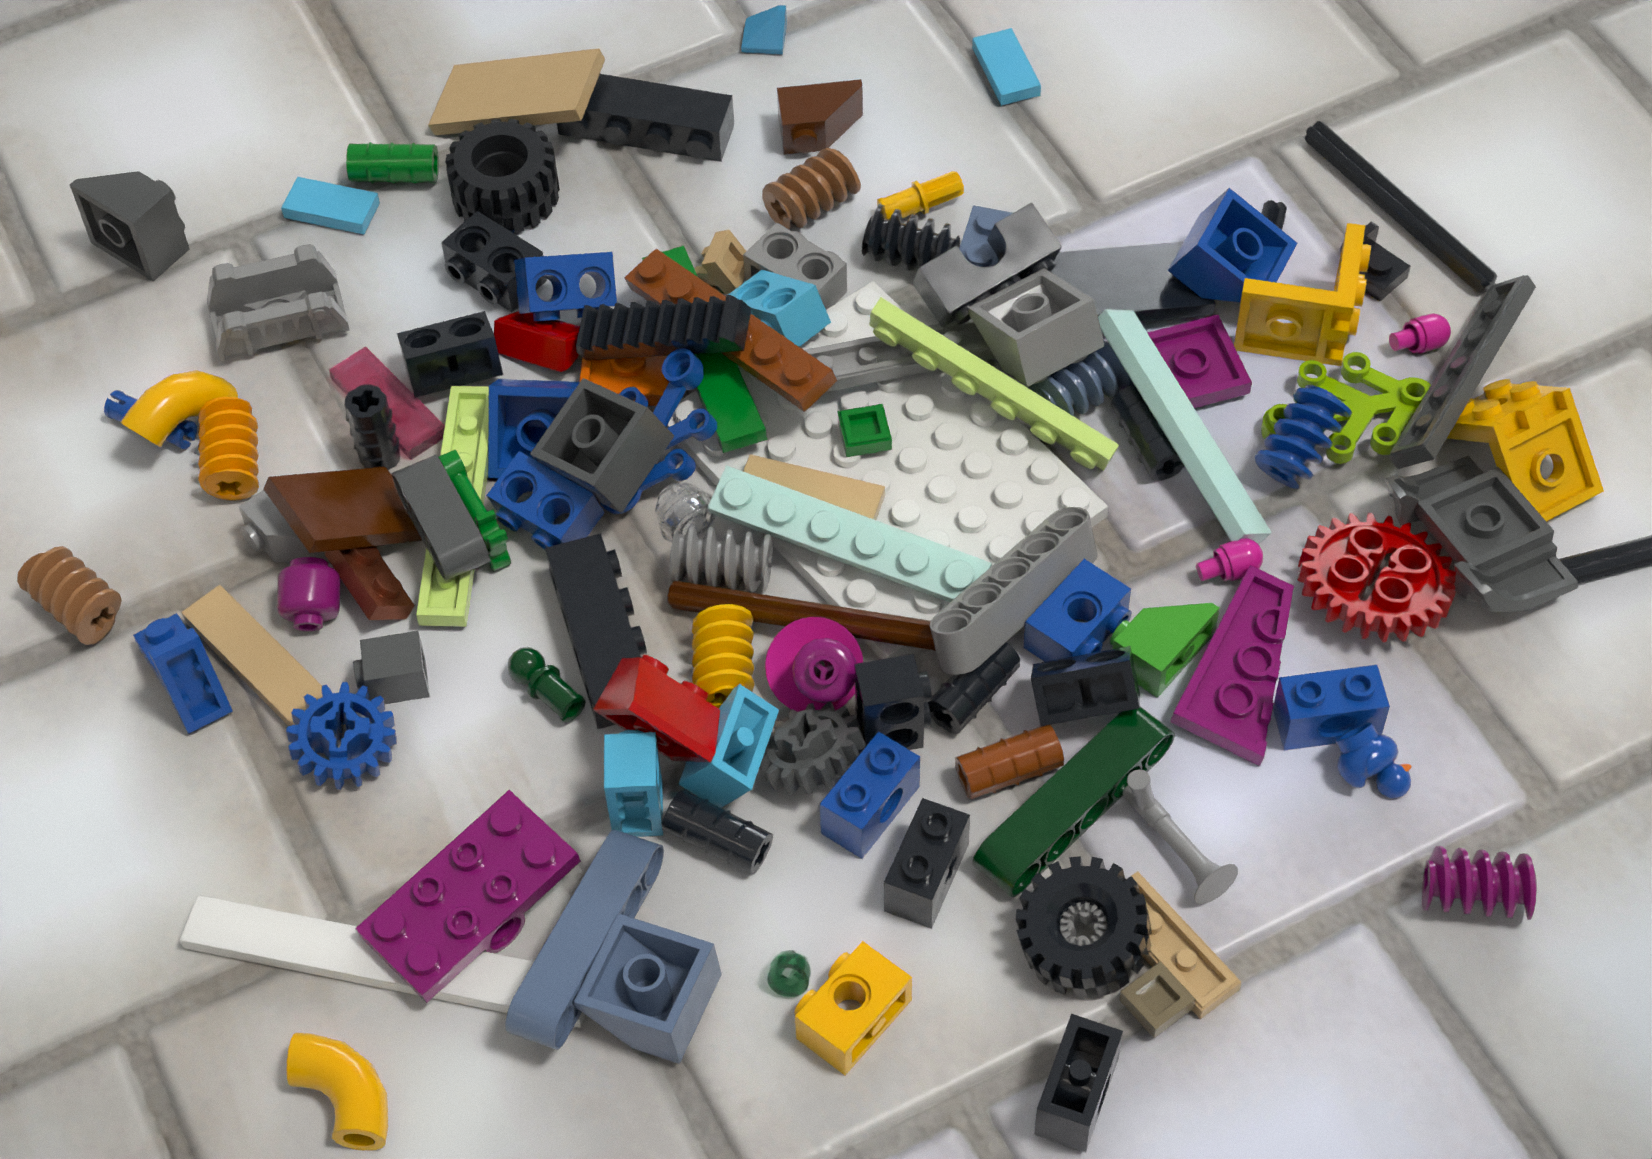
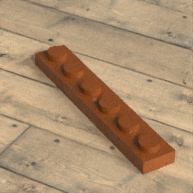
M658 249L652 251L624 277L632 291L645 300L652 301L658 305H661L662 300H668L677 304L680 298L690 303H693L694 297H699L709 302L710 296H715L723 301L726 299L725 295ZM752 314L750 315L744 351L720 352L803 412L810 408L837 382L831 368Z

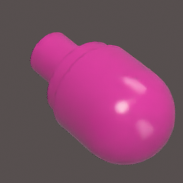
M1431 313L1415 317L1404 324L1402 331L1389 335V344L1394 351L1408 348L1413 353L1432 351L1443 347L1448 342L1451 335V327L1447 319L1439 314Z
M1248 538L1231 541L1219 545L1218 549L1213 550V558L1196 563V570L1201 581L1220 576L1223 581H1235L1244 577L1250 565L1260 569L1263 563V551L1258 543Z

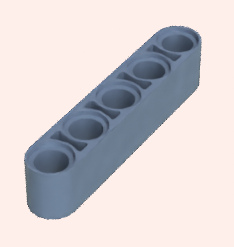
M615 829L608 834L514 995L505 1021V1029L508 1033L557 1050L563 1046L582 1013L575 1007L574 1000L617 914L635 918L660 872L664 857L663 845Z

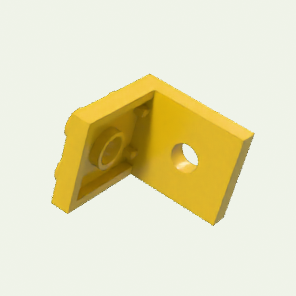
M1347 223L1334 291L1245 278L1234 341L1236 351L1302 361L1315 360L1322 364L1342 366L1348 335L1356 336L1360 309L1354 308V306L1362 307L1367 279H1365V275L1359 274V271L1367 272L1371 245L1363 244L1365 225ZM1285 319L1291 321L1292 323H1282L1277 320Z
M1509 379L1495 381L1483 388L1484 394L1474 399L1470 398L1447 437L1448 439L1489 443L1496 466L1503 471L1546 522L1604 492L1570 388L1540 386L1536 381L1522 384H1512ZM1549 455L1553 461V471L1547 479H1544L1540 473V465L1542 460Z

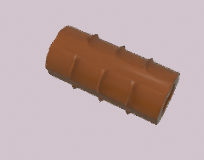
M1051 725L1040 726L1029 731L1023 730L1021 734L1007 739L1000 738V741L982 748L977 746L976 750L955 757V767L959 781L970 800L991 792L996 793V790L1013 784L1019 785L1021 781L1035 776L1041 777L1043 773L1064 766L1063 750Z

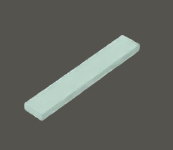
M1105 309L1098 316L1102 333L1231 541H1238L1248 538L1256 543L1262 542L1272 533L1134 311Z

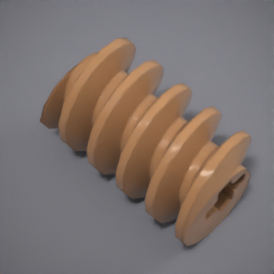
M825 148L817 156L806 159L803 165L792 168L790 173L779 176L776 182L766 184L762 190V199L766 210L775 223L777 222L790 229L791 221L796 227L803 228L807 224L806 216L811 219L819 218L821 214L820 208L830 211L834 207V200L837 202L846 201L848 197L847 191L851 194L860 192L861 183L857 172L847 157L836 149Z
M59 546L45 553H38L28 559L18 571L17 582L20 588L28 592L33 600L40 603L45 611L51 613L54 619L63 624L66 630L74 634L81 643L85 645L96 644L111 631L115 623V616L121 606V596L117 591L110 589L105 580L97 578L96 572L85 567L81 559L74 557L70 549Z

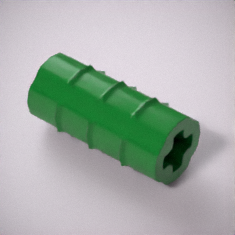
M369 142L368 144H349L347 147L346 169L348 180L351 182H371L372 184L374 182H392L393 184L396 182H413L416 184L417 182L436 183L438 180L439 156L435 144H394L392 142L390 144H373Z

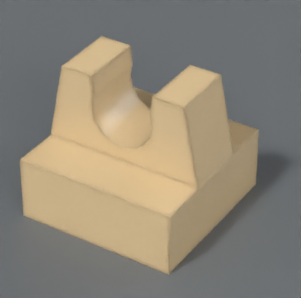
M730 229L715 232L710 246L705 247L701 253L704 257L702 266L695 267L698 278L709 285H718L724 294H729L742 285L745 278L743 254L746 250Z

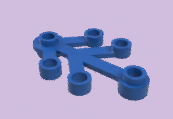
M685 348L671 352L662 365V373L669 383L653 414L666 427L685 391L696 388L702 382L704 376L702 362L690 350ZM628 387L619 394L648 407L647 398L635 387ZM705 409L693 410L686 419L667 428L674 435V438L665 450L692 436L699 441L711 438L717 429L716 419ZM702 421H705L704 424H703L700 428L697 429L698 425H699ZM674 449L669 452L663 461L654 465L622 513L632 509L639 501L642 491L669 477L676 481H684L691 477L696 467L695 460L683 449ZM683 461L682 465L679 468L675 469L678 463ZM600 503L601 506H602L604 509H606L608 512H610V513H612V514H622V513H620V512H618V511H616V510H614V509H612V508H610V507H608V506H606V505Z

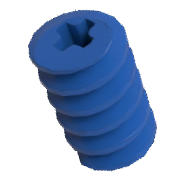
M1306 385V388H1298L1294 392L1293 400L1295 403H1289L1283 410L1286 419H1279L1274 425L1276 434L1269 435L1264 441L1267 450H1260L1255 455V462L1264 473L1293 489H1300L1299 484L1295 481L1296 477L1310 480L1314 476L1304 465L1306 461L1316 464L1322 463V456L1314 449L1316 445L1327 449L1333 445L1332 441L1324 434L1325 430L1340 433L1343 429L1334 419L1335 414L1347 418L1352 414L1351 409L1335 395L1314 385Z

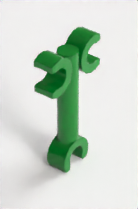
M452 450L439 456L438 458L483 538L490 557L492 571L495 572L510 565L511 559L505 544L508 542L505 529H500L494 510L492 509L487 512L468 478L465 466L458 452Z

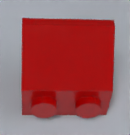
M643 655L641 658H622L593 710L624 730H639L644 733L656 732L658 752L672 761L711 762L716 753L720 709L706 701L709 694L691 682L683 681L680 684L666 675L669 668L649 655Z

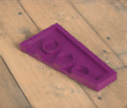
M1252 565L1249 566L1170 719L1171 723L1258 766L1261 765L1266 751V736L1274 704L1272 702L1276 681L1279 676L1280 656L1286 635L1294 589L1293 585Z

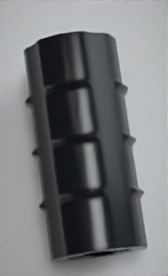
M371 384L360 385L347 394L344 404L346 421L350 424V435L354 439V449L358 453L360 463L365 468L386 467L390 470L396 467L400 461L399 438L395 433L396 424L392 421V410L389 408L386 395L378 386Z
M1133 384L1120 390L1112 399L1111 407L1119 419V426L1124 428L1128 436L1129 444L1135 448L1139 462L1143 463L1152 480L1162 481L1177 475L1185 466L1136 386Z
M1005 642L973 671L952 675L945 683H942L941 688L932 696V701L928 702L930 715L934 722L949 733H960L972 719L977 717V713L986 703L992 702V697L1002 686L1007 685L1008 679L1019 669L1021 660L1015 649Z
M680 790L675 795L662 823L663 830L681 838L683 842H689L703 849L705 853H711L725 860L727 864H733L751 874L756 873L763 864L773 840L772 833L754 825L752 821H746L732 814L730 810H724L710 803L708 799L703 800L685 790Z

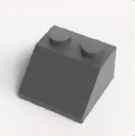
M136 171L75 179L70 184L91 244L153 282L190 249L184 232L185 224L179 217L174 202L176 196L165 182L161 180L154 181L143 173Z

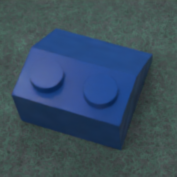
M1228 188L1199 214L1167 271L1201 298L1241 303L1244 279L1277 283L1298 243L1231 188Z
M498 379L489 385L488 478H499L519 451L534 459L530 453L580 382Z

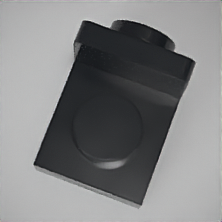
M1371 221L1365 226L1363 244L1371 245L1367 272L1359 271V274L1365 275V279H1367L1365 292L1380 302L1408 278L1411 266L1376 243L1379 226Z

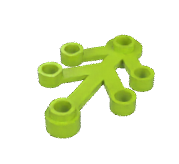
M1352 352L1344 357L1341 367L1342 377L1350 383H1363L1383 394L1370 396L1326 376L1327 370L1325 366L1315 360L1303 362L1299 367L1297 383L1301 388H1306V385H1314L1325 389L1340 399L1352 411L1351 416L1348 418L1336 414L1334 416L1337 422L1348 420L1340 433H1333L1329 436L1333 445L1329 449L1326 448L1325 451L1328 459L1338 464L1347 463L1353 458L1356 443L1376 414L1393 411L1387 423H1381L1374 427L1370 440V446L1373 451L1381 455H1390V452L1431 384L1415 377L1402 380L1392 378L1371 368L1369 358L1360 352ZM1350 366H1358L1361 370H1354ZM1306 374H1314L1318 378H1309ZM1286 404L1274 405L1265 412L1261 426V434L1264 439L1269 435L1276 434L1274 425L1279 419H1286L1283 411L1287 406ZM1379 437H1388L1392 441H1382ZM1342 445L1345 446L1347 449L1339 450L1336 449L1334 446Z

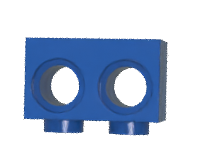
M613 252L527 257L514 260L519 314L533 313L534 322L560 320V311L576 310L577 318H582L584 305H589L599 310L600 304L612 307L617 303ZM584 274L590 275L596 283V291L591 298L584 296L579 287L580 279ZM540 277L547 278L553 287V294L547 302L540 299L536 293V283Z
M520 451L486 495L496 509V519L501 524L514 532H517L520 527L532 534L531 539L544 550L550 546L588 537L604 514L593 493ZM533 492L526 501L516 503L522 494ZM570 513L567 520L563 523L553 524L558 516Z

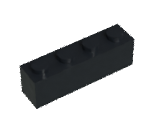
M599 74L582 120L557 123L559 135L573 138H583L614 145H624L722 162L734 128L733 97L728 94Z
M600 533L545 548L552 583L598 730L616 725L595 712L593 708L621 659L641 658L640 655L647 654L640 626L631 628L628 616L634 615L629 590L627 587L619 589L616 578L622 577L615 549L606 551Z

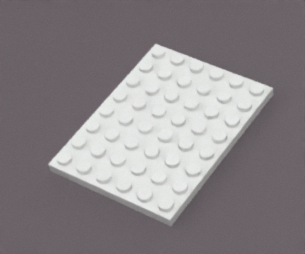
M872 281L828 308L826 311L831 323L802 344L800 348L806 350L875 336L873 333L874 328L869 326L870 313L880 297L899 309H903ZM738 366L766 428L767 440L726 453L722 452L715 434L705 441L696 440L692 436L677 444L695 460L696 465L716 486L726 465L743 471L750 454L885 486V498L877 521L991 562L992 566L1057 510L1068 507L1086 509L1090 515L1092 527L1107 518L1108 505L1016 417L1014 420L1003 417L991 407L992 401L977 392L975 395H969L961 391L952 383L951 379L953 377L942 370L825 392L810 408L803 412ZM696 391L681 399L666 428L686 419L693 410L704 409ZM883 404L892 437V450L846 457L838 425L837 411ZM702 421V422L698 425L697 429L700 428V427L704 424L705 421ZM771 536L773 546L829 605L931 621L935 615L950 603ZM862 639L880 659L902 656L915 648Z

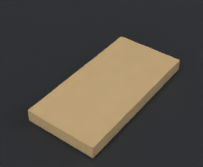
M598 48L454 65L428 126L434 135L462 133L465 130L472 131L474 130L473 125L481 122L484 125L490 124L493 119H500L501 122L515 119L519 120L520 125H524L527 122L532 125L581 121L605 62V57Z

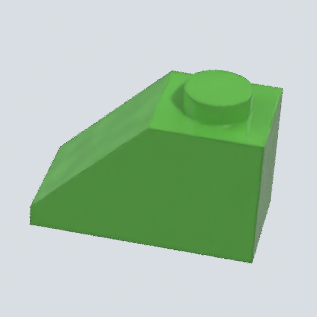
M1213 603L1143 608L1131 622L1124 620L1119 624L1110 639V644L1113 646L1112 649L1131 646L1138 685L1158 698L1213 637L1216 631L1220 608Z

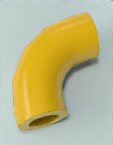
M194 370L173 374L146 389L127 411L120 423L161 448L177 425L189 417L198 416L200 408L206 402L220 397L238 398L236 388L224 378Z
M294 1033L287 1055L286 1071L288 1084L291 1087H305L318 1090L329 1097L335 1109L332 1139L336 1143L347 1148L363 1151L383 1148L386 1144L388 1133L387 1092L373 1064L343 1041L312 1033Z

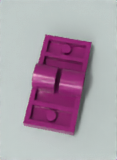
M508 790L360 923L355 930L428 1003L484 950L495 954L510 945L519 935L525 924L524 913L579 864L581 860L578 853L512 791Z

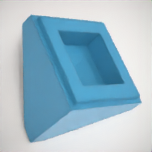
M778 5L746 18L741 52L783 55L787 29L786 5Z

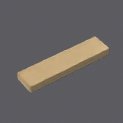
M221 585L215 587L181 612L184 621L191 628H194L208 646L288 726L295 725L291 714L293 709L306 710L304 701L306 694L313 696L317 700L322 697V685Z

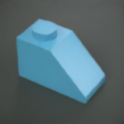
M741 684L734 687L719 708L720 717L716 753L712 761L686 762L679 781V785L703 800L708 799L710 803L720 808L752 790L779 709Z

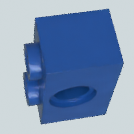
M1084 558L1025 621L1023 648L1044 662L1100 652L1103 642L1111 633H1114L1119 624L1124 620L1129 621L1132 611L1129 610L1131 588ZM1082 619V620H1086V621H1088V622L1082 623V622H1077V621H1074V620Z
M1378 665L1279 677L1273 704V712L1284 751L1337 744L1336 739L1366 723H1372L1376 732L1382 734L1390 708Z
M878 731L820 803L821 834L863 859L920 787V756Z

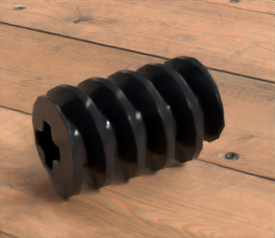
M879 204L867 223L862 241V255L865 256L869 252V256L874 261H881L886 257V262L891 266H897L902 261L905 270L913 271L918 265L919 267L923 266L955 246L960 248V236H957L956 239L951 237V224L945 223L939 234L935 233V221L931 218L920 229L918 228V215L914 213L910 216L907 223L903 224L900 209H895L890 219H885V205Z

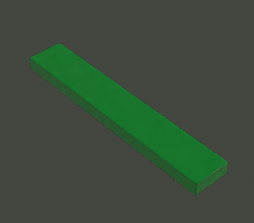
M684 245L662 252L697 276ZM720 352L694 354L702 362L704 373L702 382L695 389L703 408L717 421V429L714 434L722 452L726 453L767 440L766 428L737 364Z

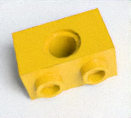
M864 941L851 954L848 952L841 954L828 973L829 979L817 992L814 989L808 991L799 1001L794 1011L796 1039L845 1076L912 1001V977ZM845 1000H856L862 1006L855 1010H844L838 1004Z

